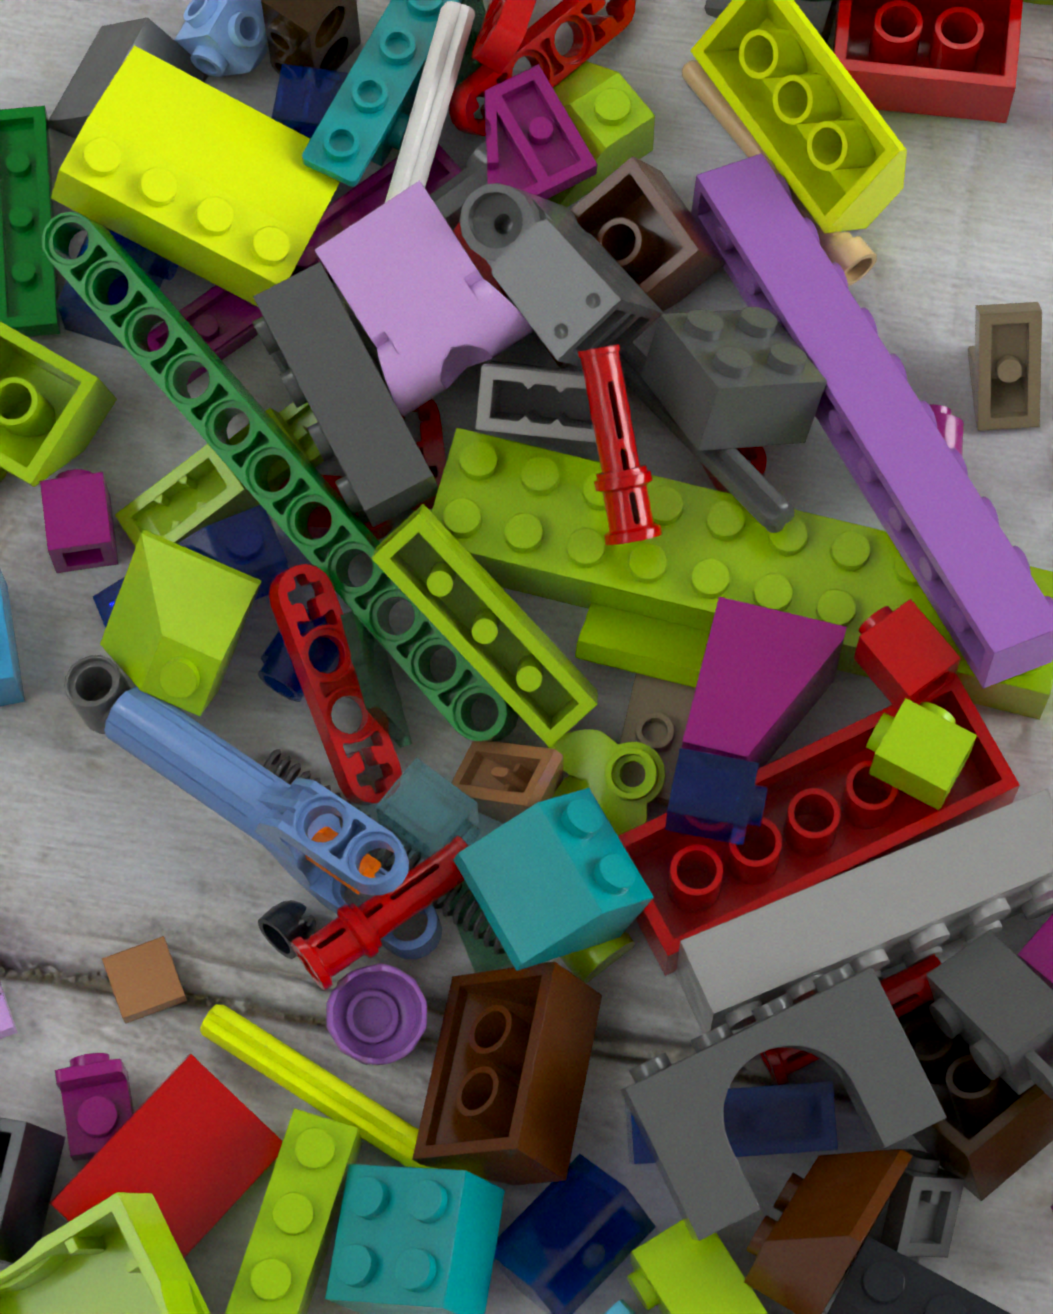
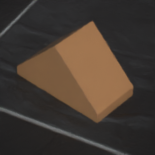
M472 741L445 794L452 800L504 824L537 802L553 797L563 781V755L556 749L494 741Z

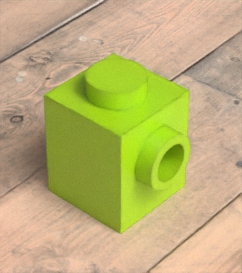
M905 698L895 718L885 712L883 713L868 740L866 748L875 752L869 774L940 810L971 753L977 735L956 725L955 718L945 709L929 702H921L918 705Z

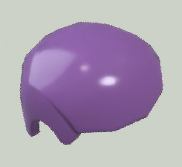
M381 963L362 967L346 974L337 982V986L332 990L326 1003L327 1029L341 1053L364 1065L390 1064L411 1053L427 1028V1001L416 980L401 969Z

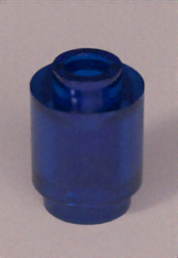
M306 609L310 621L297 626L300 634H303L309 629L328 625L325 615L312 620L308 609ZM278 630L261 656L264 664L257 674L262 682L276 693L289 700L300 702L304 697V693L281 632ZM318 637L310 645L308 652L309 660L319 672L327 673L339 655V650L330 639Z

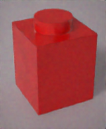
M911 599L895 611H892L889 606L879 609L860 626L858 632L861 635L858 639L854 660L897 711H899L905 698L920 705L921 702H925L954 680L961 660L960 656Z

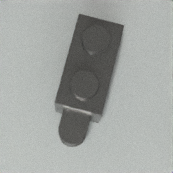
M989 930L926 974L934 1000L929 1005L930 1013L939 1028L949 1038L953 1039L959 1035L970 1046L969 1050L974 1061L988 1078L995 1080L1000 1076L1018 1095L1036 1084L1053 1100V990Z

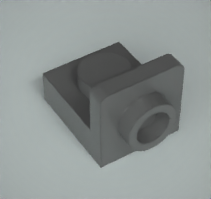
M902 1149L913 1156L890 1196L880 1243L904 1256L948 1258L965 1179L940 1168L941 1159L936 1155L920 1150Z

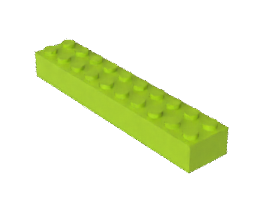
M456 428L431 513L502 588L589 609L591 603L708 632L711 630L719 597L842 625L847 628L837 670L868 678L870 677L854 660L858 639L861 635L858 632L860 626L879 609L889 606L892 611H895L911 599L960 656L961 660L956 674L973 704L1039 720L1041 718L1053 685V660L1051 663L983 688L886 531L794 509L793 520L786 523L782 531L771 533L730 493L652 475V481L647 484L653 521L661 525L663 535L631 543L605 545L604 535L609 532L603 494L595 491L594 487L596 474L602 472L600 462ZM1030 566L1031 576L1044 597L1049 596L1053 599V571Z

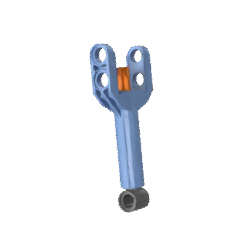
M90 655L79 659L70 667L64 682L66 695L84 723L92 731L105 734L108 739L261 843L299 884L335 914H337L339 907L346 904L344 892L347 887L358 895L360 893L384 895L394 891L403 883L408 874L409 860L401 841L391 831L317 781L297 777L289 785L170 703L140 691L137 686L131 689L117 665L109 658L102 655ZM110 689L108 694L102 699L92 701L97 693ZM334 814L340 816L343 819L342 829L340 827L339 818ZM377 848H385L395 854V861L391 870L387 872L383 869L381 862L369 855L368 852ZM432 904L419 912L428 918L427 928L419 938L411 941H402L396 938L392 931L381 939L382 946L404 959H419L429 955L437 947L442 937V925Z

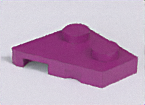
M539 64L485 90L487 184L500 183L548 199L597 174L598 164Z

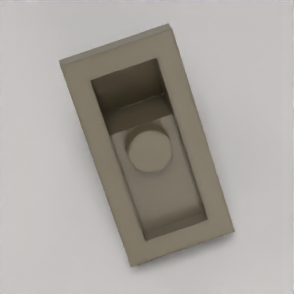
M1038 302L975 305V346H969L968 360L975 421L978 431L1040 427L1042 309Z

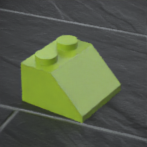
M0 322V468L32 487H36L40 484V481L47 479L85 451L117 398L98 377Z

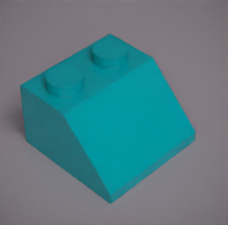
M590 788L537 802L460 851L453 859L516 971L620 938L654 898Z

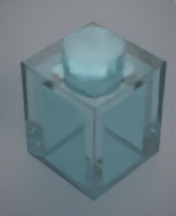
M417 757L376 805L378 822H381V825L386 829H390L396 837H401V843L404 845L411 844L413 852L421 851V858L424 860L446 846L456 836H460L470 846L477 840L481 831L476 826L479 823L478 803Z

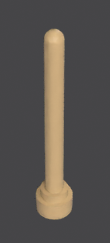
M692 60L687 62L682 68L683 79L745 155L749 158L762 153L774 173L780 174L698 61ZM789 186L793 203L802 217L809 218L815 225L821 247L832 263L836 262L841 266L846 275L848 286L863 278L872 269L877 260V256L862 237H853L849 232L824 234Z

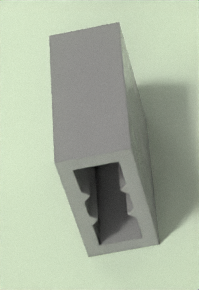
M491 361L482 365L475 430L596 442L583 370Z

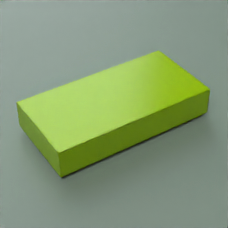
M591 603L577 641L575 658L696 688L710 632Z

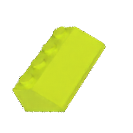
M732 0L692 47L690 52L779 173L785 178L790 188L824 234L866 229L904 188L906 148L794 0Z

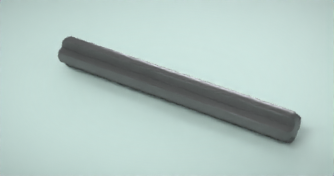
M631 343L620 354L625 384L762 526L771 533L782 531L785 524L793 520L794 507L736 448L697 451L642 379L641 374L647 357Z

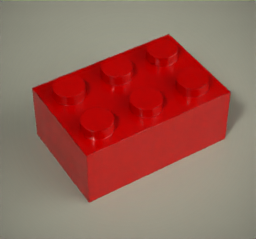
M1023 0L838 1L833 53L876 110L1007 123L1016 89Z

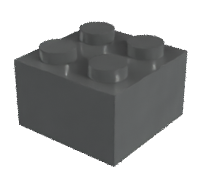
M746 307L742 310L728 311L695 309L688 313L660 314L641 374L642 379L697 451L805 443L827 380L810 361L806 353L787 333L775 315L768 308L763 309L760 307Z

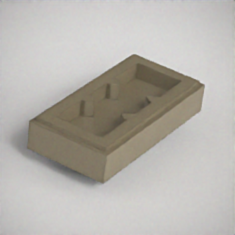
M636 673L620 744L625 742L644 743L652 747L660 755L665 765L666 779L662 791L650 803L672 807L679 777L682 740L696 688ZM638 762L629 763L623 769V781L629 787L639 786L645 779L644 767Z

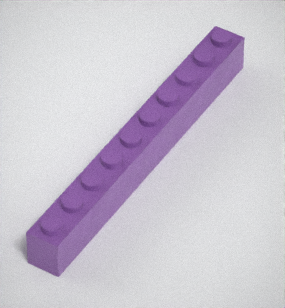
M762 153L696 175L691 210L692 216L726 262L723 267L748 307L768 308L827 380L815 417L981 686L986 688L1051 663L1053 660V599L1049 596L1044 597L1031 576L1029 562L1024 552L1018 546L1011 545L999 526L998 515L992 502L987 497H981L970 481L962 455L957 449L949 448L937 429L936 418L930 405L924 400L919 401L907 382L906 371L900 358L894 353L890 354L878 336L873 316L865 307L860 308L848 289V282L843 269L838 263H832L821 247L815 225L809 218H803L796 208L785 178L781 174L774 173Z

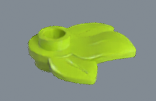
M594 729L569 732L550 747L563 755V770L569 774L561 782L552 798L590 788L617 836L647 822L648 803L660 794L666 779L664 762L652 747L640 742H625L618 745L605 733ZM632 762L640 763L645 769V779L636 787H629L622 778L623 769Z

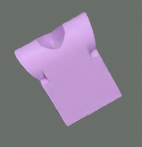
M420 180L315 249V252L366 333L377 347L386 383L398 410L403 416L408 415L446 390L467 367L495 358L534 332V329L521 312L496 288L484 280Z

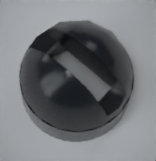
M294 900L283 901L273 906L258 920V926L267 941L279 953L290 959L297 956L290 941L298 936L306 939L314 934L316 929V920L312 915L301 918L307 907Z

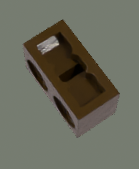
M261 0L270 63L273 69L286 81L292 84L301 82L318 93L361 43L357 0Z

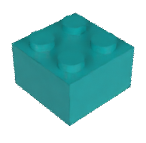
M349 1164L325 1299L360 1314H485L505 1190L466 1170Z

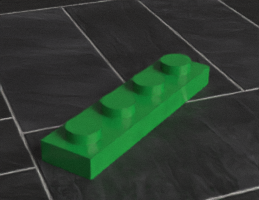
M45 105L0 109V322L26 337L61 334L57 269L47 258L42 246L44 228L54 217L53 199H51L52 174L49 122Z

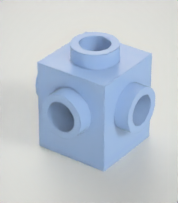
M192 0L183 15L185 23L175 38V41L191 54L190 60L192 64L209 76L222 77L250 73L262 62L267 53V36L261 0Z

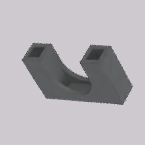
M847 963L812 980L818 993L796 1004L793 1003L789 993H786L751 1010L757 1023L735 1034L732 1033L728 1023H725L690 1040L696 1053L676 1063L671 1064L667 1054L663 1053L629 1070L635 1083L620 1091L692 1239L700 1241L761 1210L727 1139L723 1110L727 1091L735 1075L749 1060L764 1051L775 1048L798 1049L816 1056L829 1065L842 1081L874 1148H887L947 1118L873 967L855 974L850 963Z

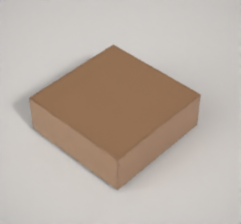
M164 936L102 958L125 1024L187 1001Z

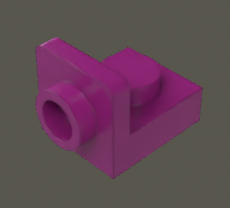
M107 1053L80 1055L69 1061L70 1067L55 1070L56 1085L62 1095L70 1157L74 1162L91 1159L134 1113L128 1071L121 1059L110 1060Z

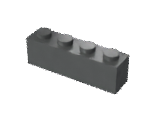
M321 262L253 296L263 316L252 323L268 354L271 355L281 350L290 369L279 375L296 408L306 403L310 405L318 422L307 427L323 460L326 461L334 456L337 457L346 476L336 480L335 483L351 514L354 515L364 509L370 523L375 527L437 495L439 488L434 476Z

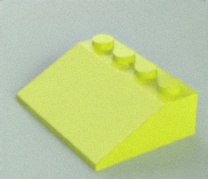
M134 45L87 118L58 171L51 199L258 307L253 296L292 276L340 181L304 165L302 154L310 138Z

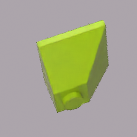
M585 61L553 88L598 164L596 175L547 199L566 208L590 193L632 156L641 159L653 151L655 115L619 72Z
M143 530L100 645L140 691L200 717L220 690L262 581L154 533Z

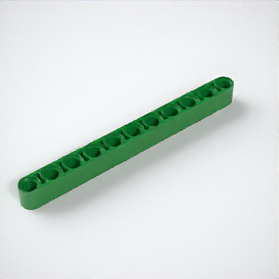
M65 212L53 217L44 228L42 235L43 251L49 261L311 564L327 574L336 593L452 727L464 738L479 742L500 741L510 735L517 725L519 715L373 560V572L368 582L359 587L352 584L348 575L350 562L360 553L368 554L371 559L380 542L356 514H351L343 499L109 230L79 213ZM86 230L89 239L86 251L80 257L71 259L69 255L71 239L75 234ZM126 276L129 285L126 297L120 303L111 305L108 298L110 285L118 277ZM165 321L169 330L167 342L159 350L151 352L147 340L149 331L155 324ZM205 367L209 374L208 387L200 396L191 398L187 389L189 376L196 369ZM245 413L250 423L249 433L242 442L232 445L227 435L228 424L236 415ZM285 459L290 466L291 475L289 482L283 489L273 492L267 481L268 471L275 462ZM326 506L331 513V527L326 535L319 539H314L308 531L307 523L309 516L316 508ZM407 600L414 609V622L408 631L398 635L389 624L390 610L397 602ZM447 647L456 657V669L450 679L440 683L433 677L430 671V661L437 650ZM483 695H489L494 699L499 713L495 724L486 731H481L476 727L471 717L473 704Z

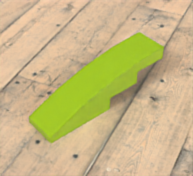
M292 402L280 412L272 408L266 410L314 467L324 461L307 427L318 422L308 403L296 408L294 402ZM250 423L229 438L232 445L239 444L246 438L249 433ZM207 443L117 512L115 517L135 548L143 530L187 547L260 503ZM285 459L275 462L268 471L267 481L273 492H277L282 483L290 478V466Z

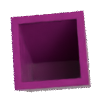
M719 597L682 740L678 781L688 783L691 791L704 795L765 766L834 682L847 627Z

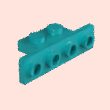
M462 0L390 1L302 154L304 165L350 187H354L358 184L370 161L383 166L392 148L400 151L440 10L447 1L461 3Z

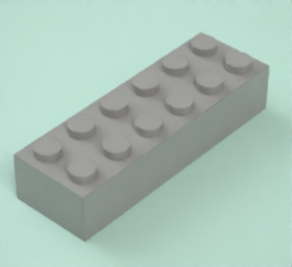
M1048 789L1042 790L681 940L676 976L702 1034L725 1023H728L732 1033L735 1034L757 1023L751 1010L786 993H789L793 1003L796 1004L818 993L812 980L847 963H850L855 974L873 967L879 981L883 980L882 971L901 963H905L908 968L926 959L933 953L939 958L943 954L942 946L963 937L969 945L989 930L996 934L1003 928L1000 923L1001 921L1020 913H1024L1025 918L1031 920L1053 910V799Z

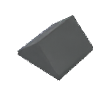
M148 17L104 25L98 31L48 120L49 128L76 139L87 118L134 45L204 83L209 75L197 69L190 60L191 54Z

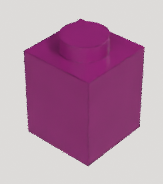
M72 469L59 473L55 479L40 481L47 549L56 573L118 565L111 496L103 472L92 473L84 469Z

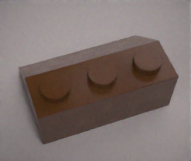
M555 961L540 963L518 971L512 967L452 976L412 1160L420 1165L438 1169L466 1170L482 1179L513 1186L566 1181L602 995Z

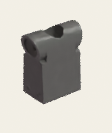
M500 183L482 185L471 192L462 205L459 221L465 241L473 251L483 257L491 266L493 277L557 361L582 367L581 359L578 357L579 351L615 344L620 346V355L660 317V314H663V311L591 234L586 233L581 228L575 215L565 206Z

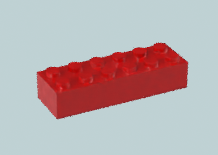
M957 674L952 682L925 701L945 709L955 718L956 725L977 735L971 753L940 810L869 774L875 752L866 748V745L884 712L895 718L898 711L893 705H890L618 836L654 897L638 915L636 921L665 976L676 971L681 940L1013 802L1020 784Z

